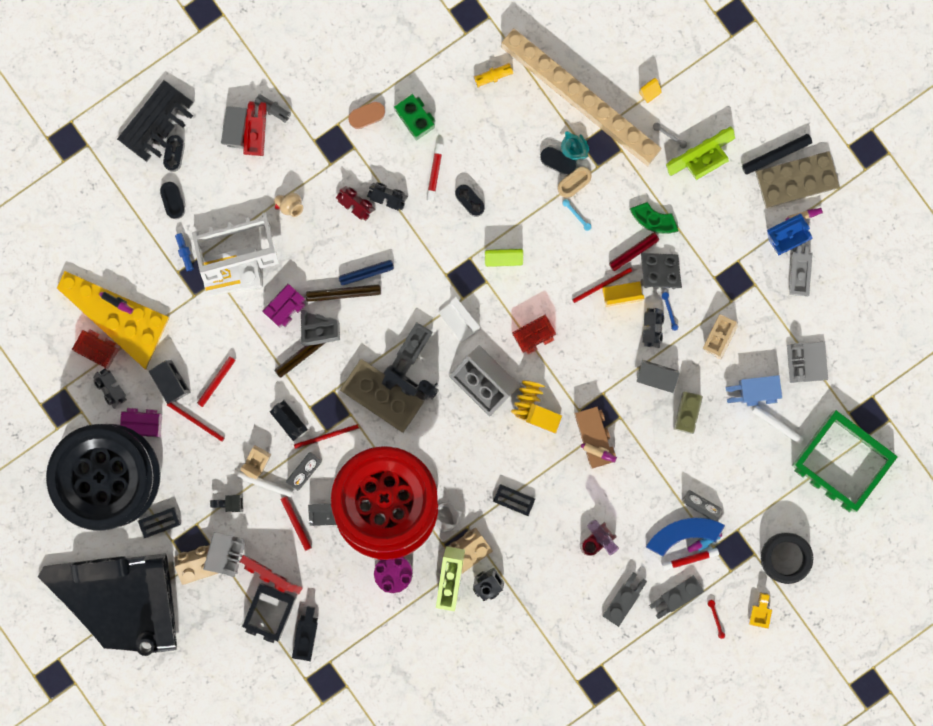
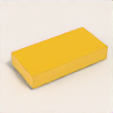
M532 404L526 422L556 434L562 415Z

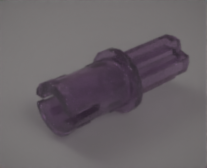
M597 520L590 521L587 527L596 537V542L603 546L609 556L617 552L619 547L610 538V533L606 532Z

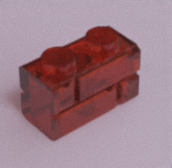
M546 314L512 332V336L522 354L527 352L528 355L538 350L536 346L542 343L547 345L553 342V337L557 335Z
M91 329L88 332L82 330L72 350L108 369L119 351L115 347L116 343L108 338L103 341L98 338L100 334Z

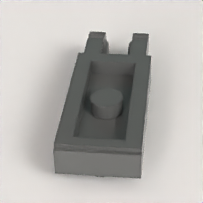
M416 322L398 351L392 366L397 368L401 358L406 360L407 364L401 371L406 375L433 332Z
M634 572L627 582L622 585L603 614L604 618L618 627L647 583L643 579L635 591L629 588L637 576Z
M693 575L662 594L659 599L649 606L653 609L662 602L666 603L668 607L656 614L657 619H660L702 594L704 590Z

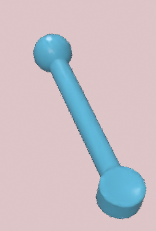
M564 199L562 202L563 206L568 207L584 225L585 231H589L591 224L586 223L570 205L568 199Z

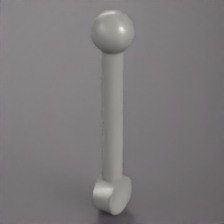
M659 123L653 124L655 131H661L679 143L681 148L687 147L686 141L679 140L661 128Z

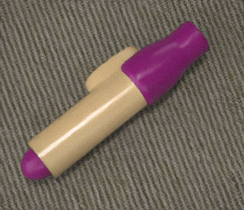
M820 207L800 213L804 219L822 214L823 211ZM797 213V214H793V215L788 216V217L785 219V221L788 220V219H790V218H792V217H794V216H796V215H798V214H800V213Z
M588 443L581 444V448L584 451L601 457L604 460L615 463L617 459L616 456L609 453V450L603 447L597 448Z

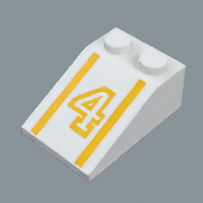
M254 247L204 257L203 260L204 264L208 265L256 252L257 249ZM257 260L222 269L223 279L204 284L206 296L263 288L260 266Z

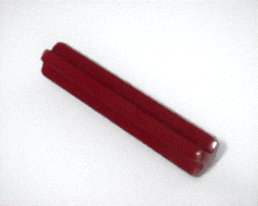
M650 234L609 263L610 268L613 271L618 270L659 241L657 234Z

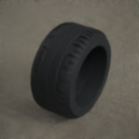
M779 533L772 536L764 544L761 551L763 570L771 579L780 583L793 584L801 581L809 574L813 566L814 558L810 545L804 538L794 533ZM792 542L802 552V564L793 574H781L772 565L771 555L779 543Z

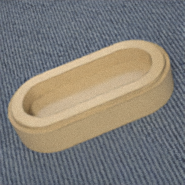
M578 167L574 172L562 179L558 184L560 196L571 198L588 185L592 178L591 171L586 167Z

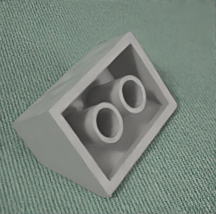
M480 345L449 376L489 417L520 386Z

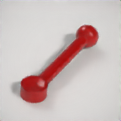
M709 600L707 604L712 610L719 632L718 637L724 639L725 633L722 632L714 607L715 601Z

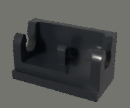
M165 360L148 371L167 404L176 402L191 393L172 360Z

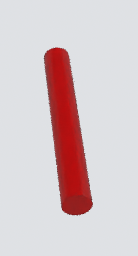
M229 356L198 400V405L204 407L235 363V359Z
M288 497L280 499L304 550L311 549L312 546Z

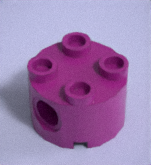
M405 557L379 560L374 570L376 584L387 593L403 591L408 587L413 577L412 565Z

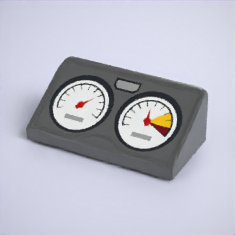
M308 453L286 480V483L299 491L322 461L313 453Z
M691 490L687 491L682 500V503L711 520L718 521L722 511L719 506Z

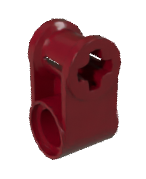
M603 522L592 534L583 540L580 549L584 555H595L617 536L616 534L613 535L606 527V523ZM589 541L595 545V549L591 553L585 550V544Z

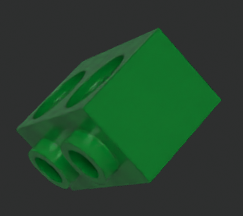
M411 94L395 105L394 110L417 141L435 128V119L430 112L426 113L422 108L425 105L420 97L415 98ZM407 105H414L416 110L408 113L405 110ZM419 120H424L427 125L424 128H418L416 123Z

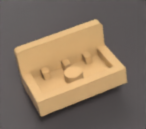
M477 528L467 531L463 537L449 545V547L465 549L462 574L493 552Z
M210 545L198 547L190 552H182L174 557L175 569L182 585L219 574L203 570Z

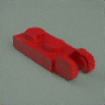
M250 101L245 122L243 154L264 156L267 106L265 102H261L259 104L258 117H254L256 105L255 102Z

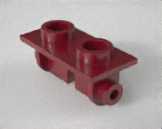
M343 187L336 196L337 202L349 210L352 205L355 206L351 213L360 220L367 221L370 217L369 214L376 210L372 207V203L369 200L362 199L357 195V191L351 187Z

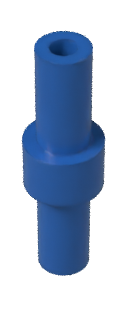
M182 233L176 234L175 238L179 247V256L183 259L186 271H192L194 268L189 256L191 255L189 247H186Z

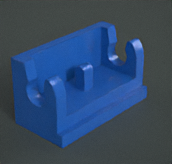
M801 213L767 230L768 240L778 256L813 239L809 231L810 227Z

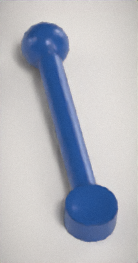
M664 292L661 297L666 303L672 323L671 329L676 331L679 326L674 320L668 300L669 294Z

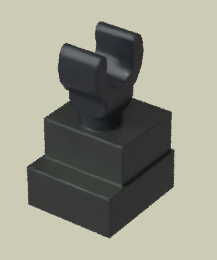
M225 495V500H210V508H225V512H243V495Z

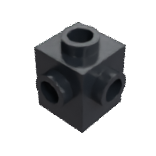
M495 568L487 572L482 571L475 576L473 591L483 601L487 599L492 600L503 591L504 581Z

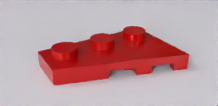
M243 555L239 561L245 565V570L252 574L257 572L260 574L259 578L267 583L273 582L275 584L274 588L283 593L286 590L299 595L303 589L298 585L287 582L288 579L275 572L272 573L271 569L248 556Z

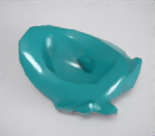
M566 131L561 143L562 153L573 160L589 157V146L582 134L577 136Z

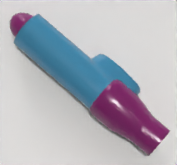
M708 539L698 540L688 546L687 550L689 553L697 550L701 551L709 547V544L713 543V541Z

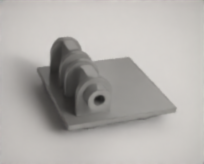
M825 342L787 345L790 383L828 380Z
M213 532L203 570L235 577V574H238L239 568L237 562L240 560L238 558L243 556L240 553H243L244 546H246L245 540Z

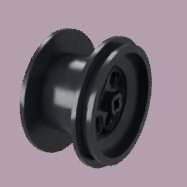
M93 424L72 431L55 447L46 471L48 493L58 512L74 525L95 531L121 527L140 518L153 504L158 494L161 480L159 461L150 443L134 430L117 424ZM100 452H104L106 455V460L103 463L98 460ZM117 461L123 463V470L121 472L115 469ZM84 462L89 464L90 469L87 473L82 471ZM100 472L105 477L101 481L97 479V475H100ZM117 481H122L124 484V489L121 492L115 488ZM84 482H87L90 485V490L88 492H86L83 487ZM101 491H104L107 494V500L105 502H102L99 499V493Z

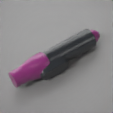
M100 292L99 295L103 300L130 315L133 313L134 309L129 307L125 300L120 297L115 298L106 292Z

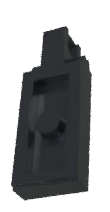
M308 606L305 616L301 615L298 620L292 653L293 659L311 662L318 627V618L314 617L315 607Z

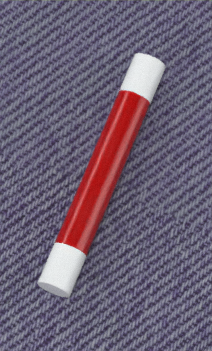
M436 144L427 201H434L444 146L441 144Z
M715 548L661 564L662 569L666 571L719 555V552Z

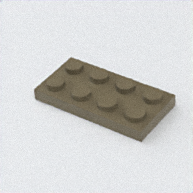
M830 151L755 172L765 208L840 188Z
M360 359L340 388V391L404 433L425 401L416 395L414 397L406 395L401 391V387L398 384L389 390L381 384L385 374L363 359Z

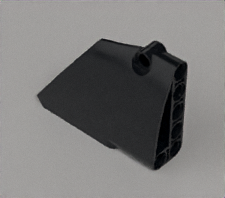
M166 553L133 558L120 556L44 566L39 573L38 578L68 607L104 649L136 651L142 656L177 650L173 596ZM142 642L150 643L151 648H144Z

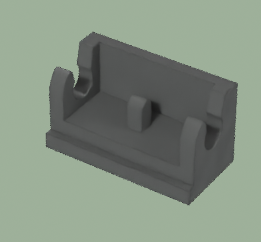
M226 106L221 144L227 145V147L244 148L247 108Z
M642 360L636 382L673 393L680 373L678 370Z
M331 504L308 505L310 526L336 525Z

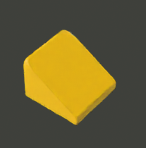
M653 78L641 87L639 94L647 103L662 93L656 78Z

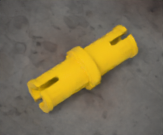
M510 63L495 69L493 67L489 68V71L477 76L475 75L474 80L477 83V87L490 82H498V79L512 75L513 70L510 67Z

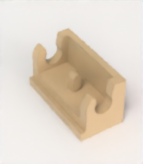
M719 314L703 346L705 352L711 353L722 360L738 327L737 322Z

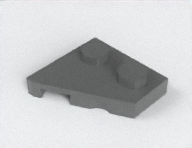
M301 310V344L303 346L340 340V323L337 319L325 318L323 315H314L306 310Z

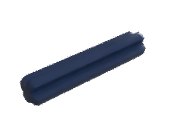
M387 260L340 275L339 282L341 286L391 271L394 269L392 260Z

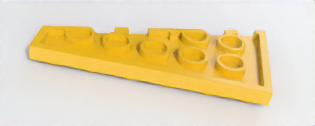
M64 271L57 289L146 370L170 317ZM100 292H106L115 298L120 297L125 300L127 305L134 309L133 313L130 315L103 300L99 295Z

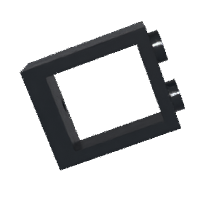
M260 583L242 625L246 629L245 632L254 636L257 633L263 635V639L274 643V641L278 642L297 597ZM262 593L288 603L276 634L250 624Z

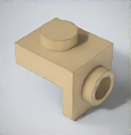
M254 445L240 471L249 478L258 479L263 473L271 454Z

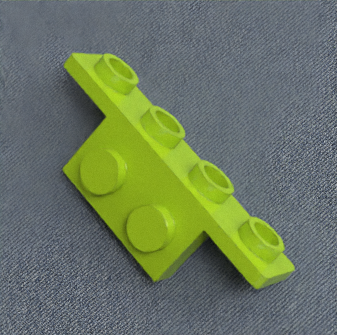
M731 126L723 129L715 136L705 139L696 147L688 149L679 157L671 159L666 164L668 174L672 176L687 167L693 177L698 180L729 162L728 156L721 147L735 139L734 129Z

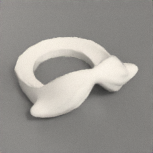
M449 503L438 505V510L443 507L449 508L454 524L440 522L437 519L436 525L441 528L440 533L453 530L461 520L462 511L458 512Z

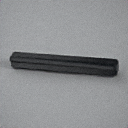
M805 134L744 163L742 170L748 175L812 144V138L809 134Z

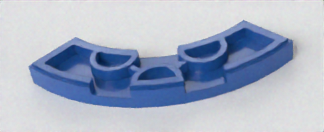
M705 518L682 519L661 529L649 541L646 548L664 557L672 546L684 539L703 538L716 543L725 525Z

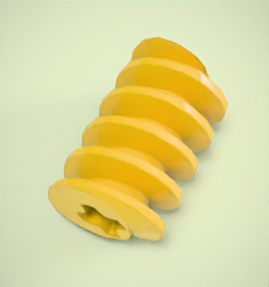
M529 380L521 382L525 386V388H519L523 395L516 396L520 402H514V406L518 409L511 410L515 417L525 421L531 405L534 402H541L537 395L543 394V392L539 388L545 387Z

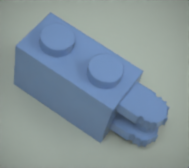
M780 375L739 380V385L725 387L728 392L740 390L741 395L738 398L731 397L727 399V403L741 402L747 403V406H756L759 401H766V404L778 403L777 399H782Z

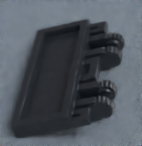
M163 80L117 140L146 162L151 158V155L146 152L147 150L160 158L162 156L161 152L151 145L156 140L162 147L167 149L170 145L162 140L159 135L166 139L175 127L170 122L171 120L184 128L186 126L184 122L175 115L180 111L184 116L191 119L193 115L182 106L184 105L189 109L194 102Z

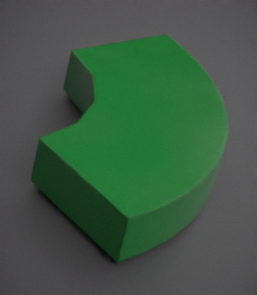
M648 202L629 209L634 219L649 231L659 234H671L679 231L672 213H658L651 208Z

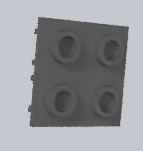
M641 253L643 271L641 286H644V288L655 287L656 289H659V287L661 289L672 288L673 290L682 288L679 257L677 254Z

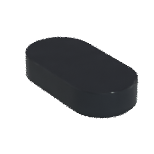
M553 147L543 149L540 154V160L543 165L563 175H569L576 169L575 160L566 157L561 151Z
M166 182L160 188L166 214L171 219H180L185 214V206L180 189L175 183Z

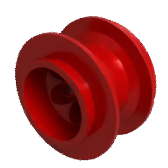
M389 446L369 448L350 458L338 472L331 491L332 513L343 539L360 554L379 560L401 558L420 548L429 538L435 527L438 516L436 484L427 466L412 453ZM385 481L395 482L392 487L384 485ZM375 485L376 490L374 492L366 491L369 486ZM402 492L409 494V498L405 501L398 498ZM381 497H388V503H381ZM364 503L371 505V509L368 511H362L360 507ZM402 511L404 517L399 520L393 517L394 513ZM382 516L385 518V522L382 525H377L374 522L375 518Z

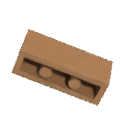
M598 407L575 413L582 442L597 448L603 447L609 450V453L616 456L614 448L609 447L608 440L610 435L608 429H604L602 421H605L602 410L598 411ZM586 451L591 469L613 463Z

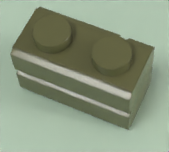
M682 392L673 430L694 434L695 423H697L703 399L702 395Z

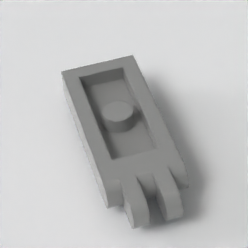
M801 244L792 253L789 295L808 297L810 294L813 254L809 252V245L806 244L804 252H801Z

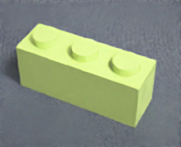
M446 546L436 608L450 611H455L465 549Z

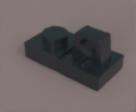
M392 365L388 366L383 373L385 377L381 384L389 390L398 384L403 393L413 397L420 390L417 383Z

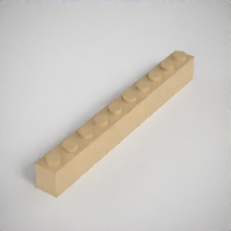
M513 28L502 41V49L647 167L662 149L517 30Z

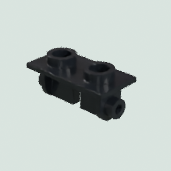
M380 182L371 184L369 187L371 190L367 194L371 201L383 204L384 199H388L387 207L403 211L405 206L403 202L408 198L407 195H404L403 191L398 189L391 190Z
M647 308V312H645L644 326H650V329H643L642 343H644V347L653 346L660 348V344L663 341L661 326L664 323V313L661 309L655 308L654 312V309Z
M104 368L100 371V374L98 371L93 377L94 384L99 390H102L108 405H112L115 409L119 403L122 404L127 400L125 398L126 394L120 385L114 388L111 386L117 381L110 370Z
M427 380L420 381L419 389L426 395L425 400L427 401L429 398L433 400L439 392L437 388L439 386L436 382L433 385Z
M285 400L276 404L269 411L292 441L308 430Z

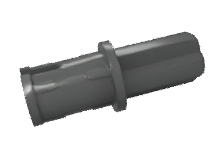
M261 94L256 97V105L259 106L261 102L266 103L268 115H274L284 123L288 121L291 112L279 106L278 102H272Z

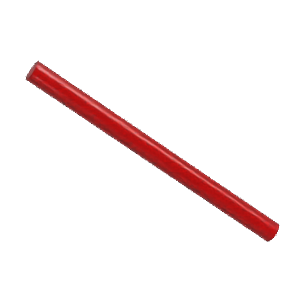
M631 267L573 298V303L632 272Z
M173 403L167 404L168 407L221 442L224 441V437Z
M356 424L296 443L294 447L295 449L347 433L359 429V426Z

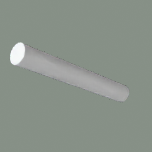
M757 405L753 409V413L797 443L801 444L804 440L798 433Z
M239 471L237 476L239 479L288 497H292L294 490L259 477L258 479L249 478L242 471Z

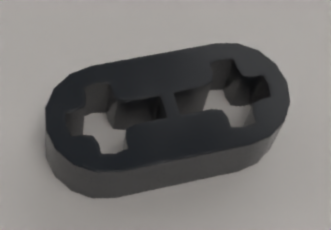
M172 135L166 142L170 146L167 149L165 148L163 164L168 171L176 172L182 165L185 143L180 136ZM175 140H178L181 145L177 146L176 151L173 152L174 147L171 145V142L174 143ZM175 155L174 160L177 162V165H173V168H170L168 161H171L172 156Z
M460 185L456 188V199L473 217L481 216L484 213L485 206L476 193L468 185ZM461 189L463 191L468 190L467 196L470 198L469 200L464 196L459 197ZM471 201L475 205H481L480 212L472 211L473 206L470 204Z

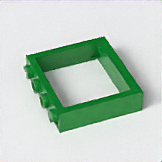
M834 410L792 466L799 476L809 478L811 480L809 483L818 490L821 487L826 491L825 495L833 501L837 499L842 503L841 507L850 513L851 511L857 512L898 456L840 412ZM834 422L886 460L855 503L803 465Z

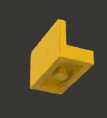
M640 281L602 288L605 307L638 302L645 299L642 294Z

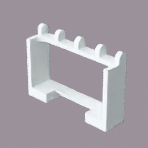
M266 212L262 213V218L250 221L249 217L245 218L246 223L232 226L231 222H228L227 228L214 231L213 227L208 228L209 233L197 235L196 231L192 232L199 271L204 284L223 279L222 269L257 260L260 269L279 264ZM261 226L265 227L270 248L208 265L204 264L200 246L202 242Z

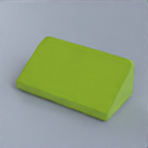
M522 249L485 251L486 267L523 265Z

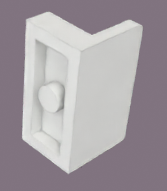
M457 297L439 312L440 316L461 342H464L480 329L479 325Z

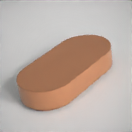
M372 102L357 108L349 114V123L355 129H362L381 121L385 116V108L379 102Z

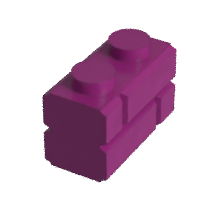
M287 284L262 312L279 328L282 326L286 327L292 321L291 316L295 312L299 313L305 307L304 302L306 300L290 284Z
M127 408V412L121 411V426L130 428L141 436L161 437L162 414H157V410L146 409V413H141L136 408Z

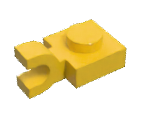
M760 592L758 606L752 605L749 625L769 629L772 609L767 608L768 594Z

